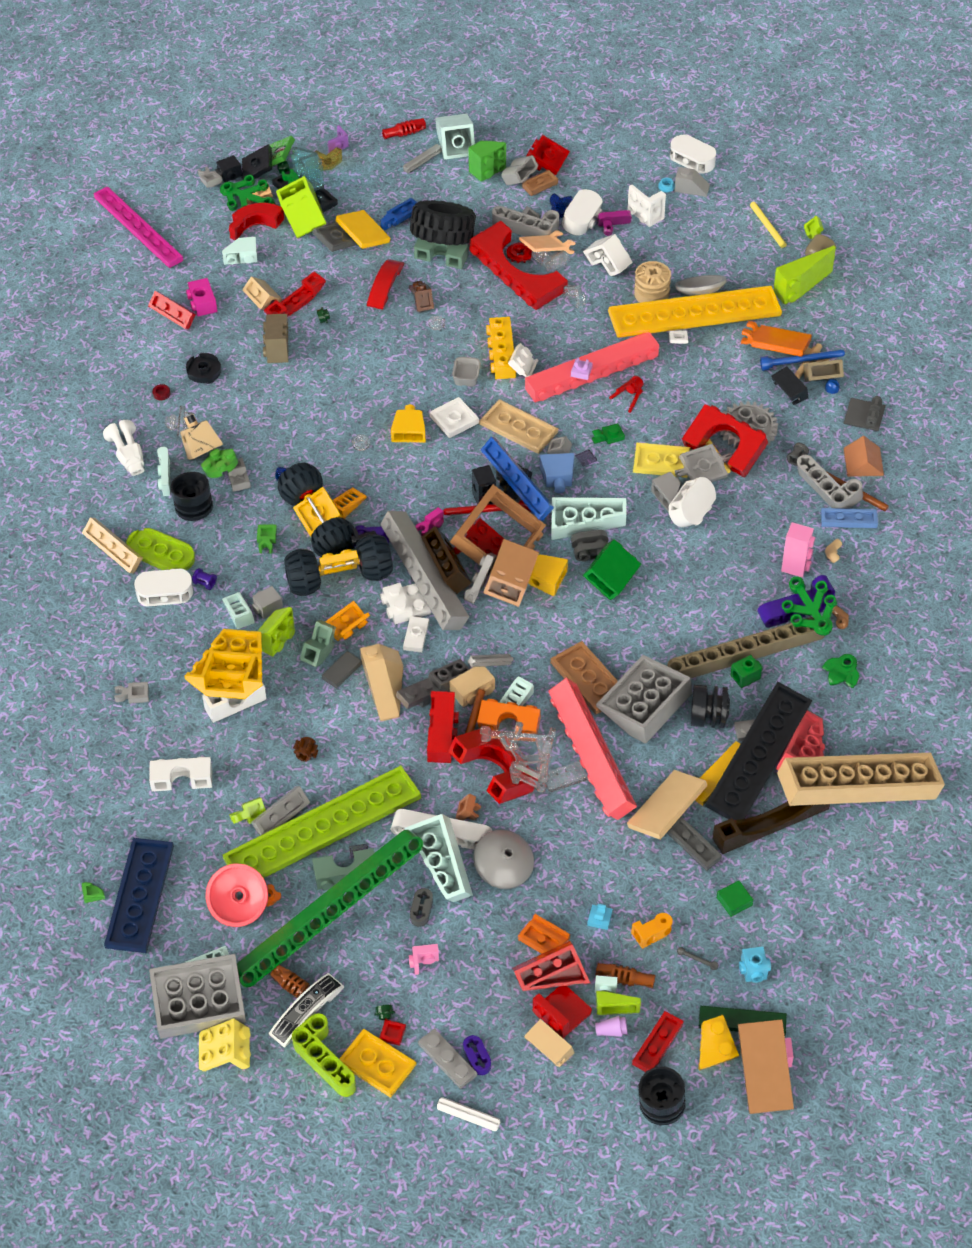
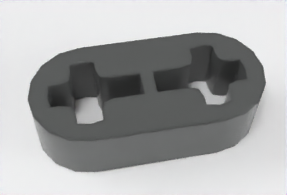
M421 888L414 894L410 910V921L414 926L422 927L429 921L433 904V894L429 889ZM427 896L424 904H421V898ZM419 910H421L422 917L420 919H416V916H418Z

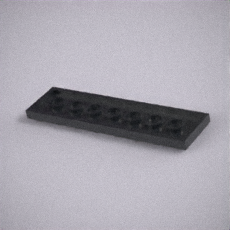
M777 681L710 795L705 807L727 819H745L813 700Z

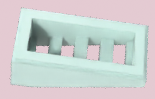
M240 592L222 599L237 629L255 623L252 611Z
M518 676L499 703L506 704L507 702H512L509 700L512 699L517 702L518 706H523L533 695L534 685Z

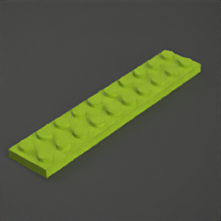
M399 766L223 854V860L226 865H248L256 869L265 878L421 799V793L403 767Z

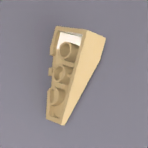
M381 644L360 648L363 669L380 722L400 717L401 702L396 697L397 691L402 689L403 663L399 651Z

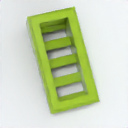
M596 991L598 1015L640 1012L641 998Z

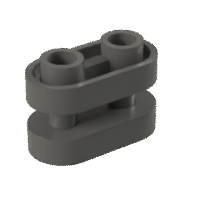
M593 530L574 534L571 537V543L574 548L575 559L582 562L595 559L604 546L609 543L607 532L604 530Z

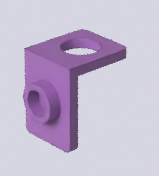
M340 125L337 126V138L328 141L329 154L349 147L348 134Z

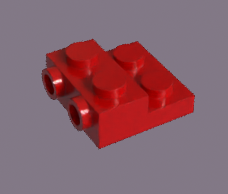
M542 135L539 140L536 139L532 145L533 150L530 149L526 156H534L538 164L537 170L540 171L543 167L557 175L570 151Z

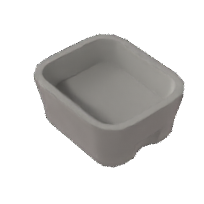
M471 357L456 358L452 372L454 383L458 386L474 387L479 376L480 360Z

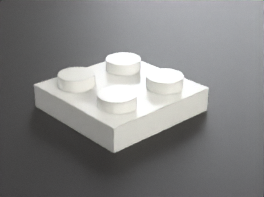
M460 397L430 411V418L449 438L479 424V418Z

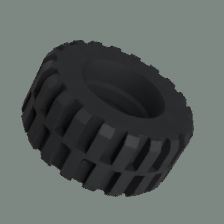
M419 201L412 208L410 231L416 238L426 240L427 242L445 245L468 244L473 237L476 215L469 207L453 202Z

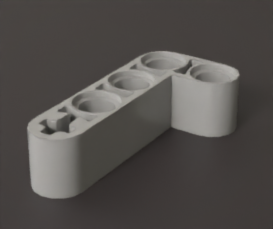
M496 206L492 210L493 225L502 221L512 230V233L525 237L550 235L559 229V213L555 210L547 211L542 218L503 206Z
M802 455L797 459L799 475L831 508L850 509L862 500V483L858 479H851L840 486L811 456Z

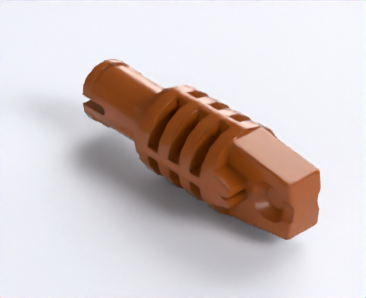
M603 963L597 964L595 976L618 977L617 984H627L630 987L641 985L649 988L654 987L656 976L654 974L638 972L633 967L630 969L628 966L623 967V965L617 966V964Z
M280 965L270 974L283 989L296 998L310 987L307 981Z

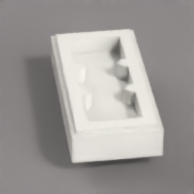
M410 616L403 650L423 651L429 626L428 618Z

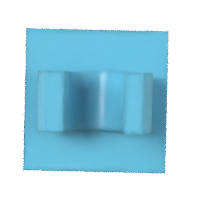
M592 904L587 926L608 930L613 909L607 908L606 905Z

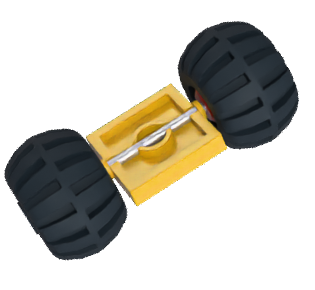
M305 462L297 463L287 468L278 479V491L285 502L294 506L293 509L311 536L314 552L322 557L324 554L333 553V555L340 554L343 550L353 549L350 536H353L352 529L354 526L342 518L343 516L323 487V479L319 470Z
M369 534L362 537L357 542L355 551L347 549L336 555H333V553L324 554L319 558V565L317 564L315 554L307 549H296L290 552L284 559L289 588L293 594L299 596H308L316 592L321 586L320 576L356 569L357 564L360 567L362 576L371 581L385 579L393 571L388 541L384 536L378 534Z

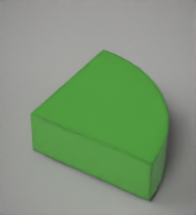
M89 882L82 883L85 903L105 899L101 888Z

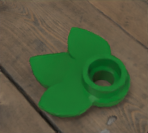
M844 654L839 658H830L824 663L822 668L829 671L828 681L831 686L845 681L850 688H854L858 683L857 660L853 655ZM848 660L851 663L849 665L844 664V661Z

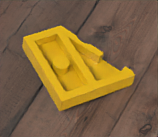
M723 1015L706 1020L701 1025L699 1071L739 1057Z

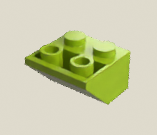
M291 607L275 610L257 630L262 635V652L273 657L283 649L284 643L294 636V617Z

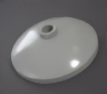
M722 275L695 276L678 281L675 284V288L687 296L704 295L717 292L726 284L727 280Z
M494 830L488 832L481 837L474 849L473 861L476 871L485 882L493 887L500 889L516 888L522 885L533 871L534 856L529 844L520 835L512 831ZM505 852H509L510 856L505 855Z

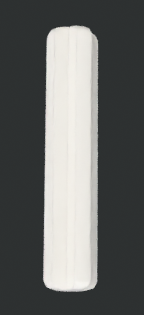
M441 1097L438 1101L437 1109L493 1131H497L500 1126V1119L444 1097Z

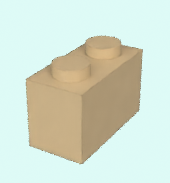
M473 667L449 681L450 692H455V699L462 707L474 704L478 689L484 690L486 696L495 690V678L486 667Z

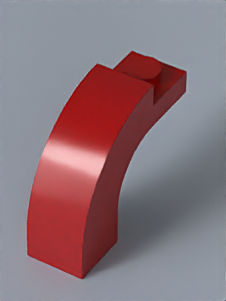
M254 203L238 209L232 214L233 222L229 225L230 239L237 240L247 228L253 225H266L277 229L285 219L283 208L271 203Z

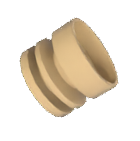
M648 261L637 267L635 271L634 296L638 302L669 298L671 271L668 266L661 262Z

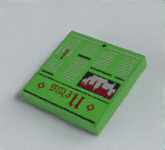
M292 135L269 144L272 148V166L286 160L295 141Z

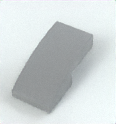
M243 458L238 459L237 466L228 473L233 492L251 488Z

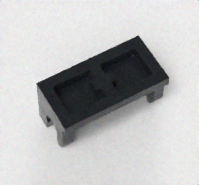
M787 366L771 376V379L775 381L774 384H778L788 395L789 399L793 401V405L809 399L807 387Z

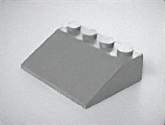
M642 655L596 706L627 734L646 744L692 694L691 678Z
M235 954L149 969L160 1039L200 1032L233 1018L242 1024L246 1023Z

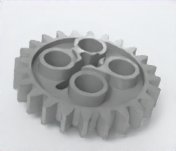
M740 401L739 406L734 403L733 408L727 407V412L723 411L725 415L726 413L731 414L740 423L742 421L746 422L752 429L764 432L767 437L768 446L777 436V418L774 417V412L769 413V407L763 409V404L756 406L757 403L754 402L753 405H750V402L747 401L746 405H744ZM720 431V435H723V440H728V445L734 444V449L739 446L740 438L738 435L731 431Z

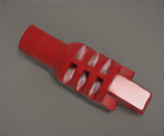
M424 118L407 120L405 123H397L391 128L382 129V135L384 139L396 136L403 137V135L407 136L412 133L415 134L420 130L426 129V122Z

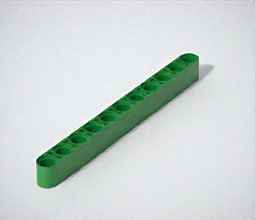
M403 830L241 959L237 963L240 984L244 987L255 985L422 850L423 840L411 830Z

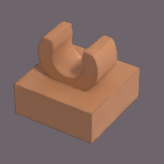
M468 794L459 801L456 819L463 821L466 818L476 820L479 817L478 814L474 813V811L481 809V806L475 803L476 796Z

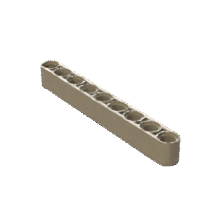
M813 617L806 618L807 620H814ZM792 623L672 658L668 661L667 666L690 678L731 667L733 663L749 655H752L754 659H758L821 640L825 636L818 635L813 628L794 627Z

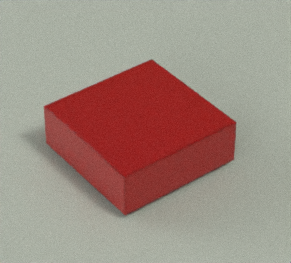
M385 1019L379 1038L386 1043L400 1046L406 1030V1024Z

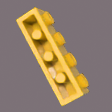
M510 317L489 318V325H486V334L490 336L488 338V348H492V350H489V360H493L490 363L491 373L495 374V379L516 378V371L508 364L514 352Z

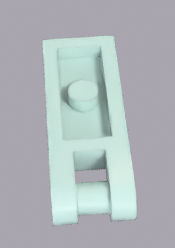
M160 447L157 450L160 464L158 465V475L161 476V479H158V488L162 490L163 496H171L169 453L166 447Z

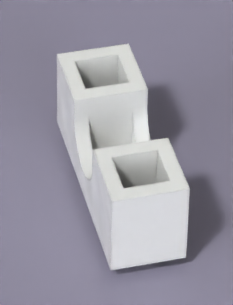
M263 682L262 686L246 699L202 695L205 710L213 723L266 700Z
M197 757L150 761L149 781L151 790H172L173 781L180 776L190 778L192 789L212 788L211 758Z

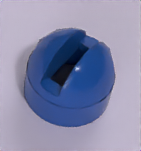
M829 379L825 385V390L830 394L837 393L840 387L839 382L836 379Z

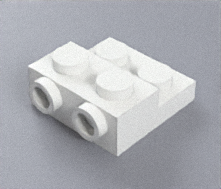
M401 583L382 588L383 593L380 594L383 605H387L386 612L388 618H392L394 624L409 621L410 616L423 617L431 614V610L416 584L402 587Z

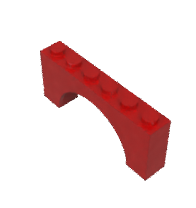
M502 221L497 222L470 239V252L491 269L494 275L503 280L505 285L509 286L517 296H520L528 306L535 310L567 291L568 280L558 271L545 275L529 274L515 268L506 259L503 249L511 242L512 230Z

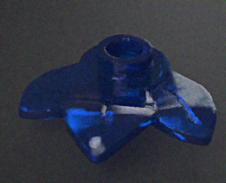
M555 193L551 195L549 199L552 206L551 210L557 211L559 218L564 217L565 210L573 200L572 196L560 198Z

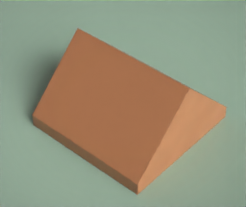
M862 436L844 447L847 477L884 476L880 447L867 437Z

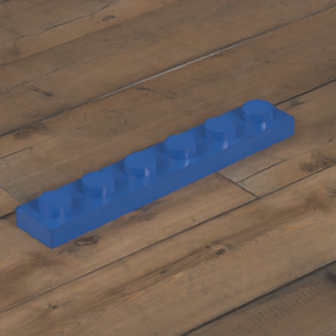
M491 436L481 448V452L537 519L543 521L553 510L554 506L499 441Z

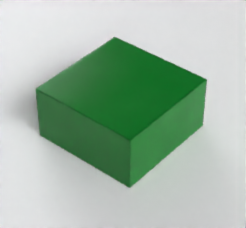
M739 880L717 891L716 898L730 917L753 906V898Z

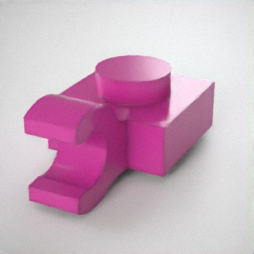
M439 507L425 516L423 522L415 526L418 532L424 530L421 532V537L433 527L440 528L444 523L443 510Z

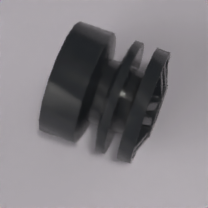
M185 472L173 479L170 487L176 514L188 521H196L207 517L213 509L207 477L199 472Z
M694 685L691 726L704 727L706 718H710L712 728H715L716 719H720L719 727L725 729L730 707L728 687H722V694L718 695V686H714L712 695H708L707 685Z
M665 1066L654 1067L646 1071L638 1084L639 1104L643 1116L649 1122L656 1125H670L676 1122L683 1115L686 1107L685 1084L681 1075L674 1069Z

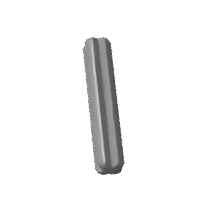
M435 144L404 164V172H412L441 153V145Z
M511 654L471 655L468 664L471 667L511 665L514 659L511 657Z

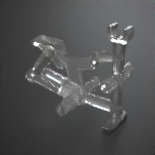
M516 722L513 732L492 731L490 727L481 726L479 732L482 734L481 741L489 742L491 738L500 739L504 748L507 751H511L516 761L511 763L509 769L512 782L519 784V780L535 787L538 792H545L546 782L550 778L548 766L551 761L550 754L553 748L552 744L556 728L551 727L549 734L543 735L521 733L524 725L522 722ZM518 742H536L539 753L523 756L518 748ZM537 763L536 771L527 767L528 764ZM524 772V773H526V774H528V775H530V776H532V777L538 779V781H536V780H534V779H532V778H530V777H528V776H526V775H523V774H521V773Z

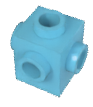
M764 947L742 949L739 970L740 974H744L746 982L758 983L767 980L768 971H771V962L765 956Z

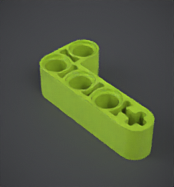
M314 1014L293 1031V1048L339 1095L349 1097L356 1091L355 1075L322 1043L329 1034L328 1020L323 1014ZM316 1026H323L320 1029H315ZM301 1039H306L305 1042H298ZM315 1053L321 1054L318 1057L312 1056ZM328 1068H336L333 1071H327Z

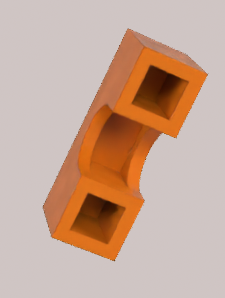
M495 699L481 701L477 721L478 728L489 726L493 731H498L501 721L510 718L517 722L516 730L518 735L537 738L541 719V712L537 707L527 705L526 707L518 706V704L513 702L499 703Z

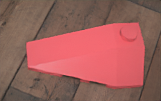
M807 710L781 755L776 770H779L785 758L824 756L825 744L822 742L824 735L822 718Z

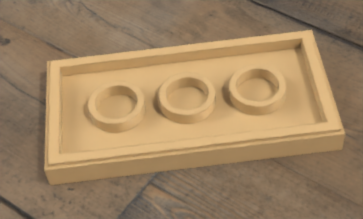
M500 399L479 420V424L537 454L558 433V428Z
M674 770L627 822L628 827L661 840L708 786L706 780Z

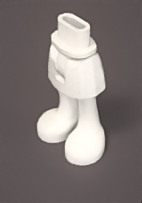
M121 420L119 422V428L127 442L126 446L121 439L117 425L112 423L107 426L103 431V436L106 441L115 442L118 460L132 476L143 473L142 449L140 444L135 443L132 435L136 431L134 422L131 420Z

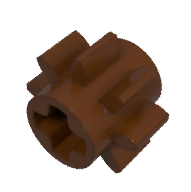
M303 737L300 741L296 740L293 747L295 749L294 754H296L299 760L307 762L311 757L316 758L319 751L317 749L318 745H316L314 739Z

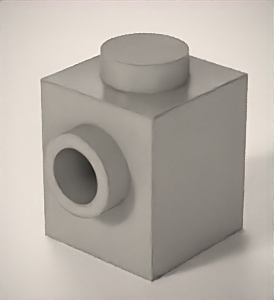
M273 586L259 591L252 596V608L263 619L269 617L275 610L283 608L282 597Z

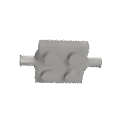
M713 444L682 453L679 458L684 468L675 470V475H677V478L687 475L690 480L705 477L711 482L726 478L728 473L724 467V462L729 461L732 455L728 453L721 456L715 450Z

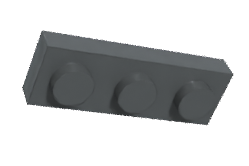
M682 817L668 830L667 834L706 871L722 860V855Z

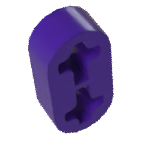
M475 1035L466 1037L463 1041V1051L470 1066L477 1072V1075H486L491 1070V1059L482 1040ZM469 1043L476 1045L477 1052L474 1053L473 1048L469 1047ZM477 1058H480L482 1063H485L484 1068L478 1065Z

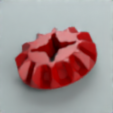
M514 243L507 248V258L511 259V262L517 261L519 264L520 261L526 263V260L531 261L533 251L524 243Z

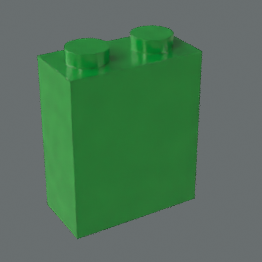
M613 539L604 546L582 576L609 600H612L621 593L641 566V563L635 556L624 549L619 542Z

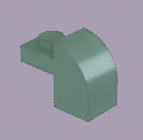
M322 620L316 621L312 638L304 642L300 660L314 667L323 664L333 650L335 644L333 637L336 627Z

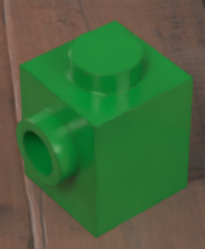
M749 655L731 665L730 676L740 688H743L761 679L762 666L758 660Z

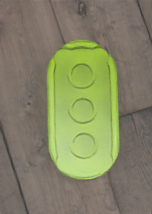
M143 528L144 530L141 531L136 530L126 540V544L143 557V562L161 570H188L195 562V553L189 544L155 529Z

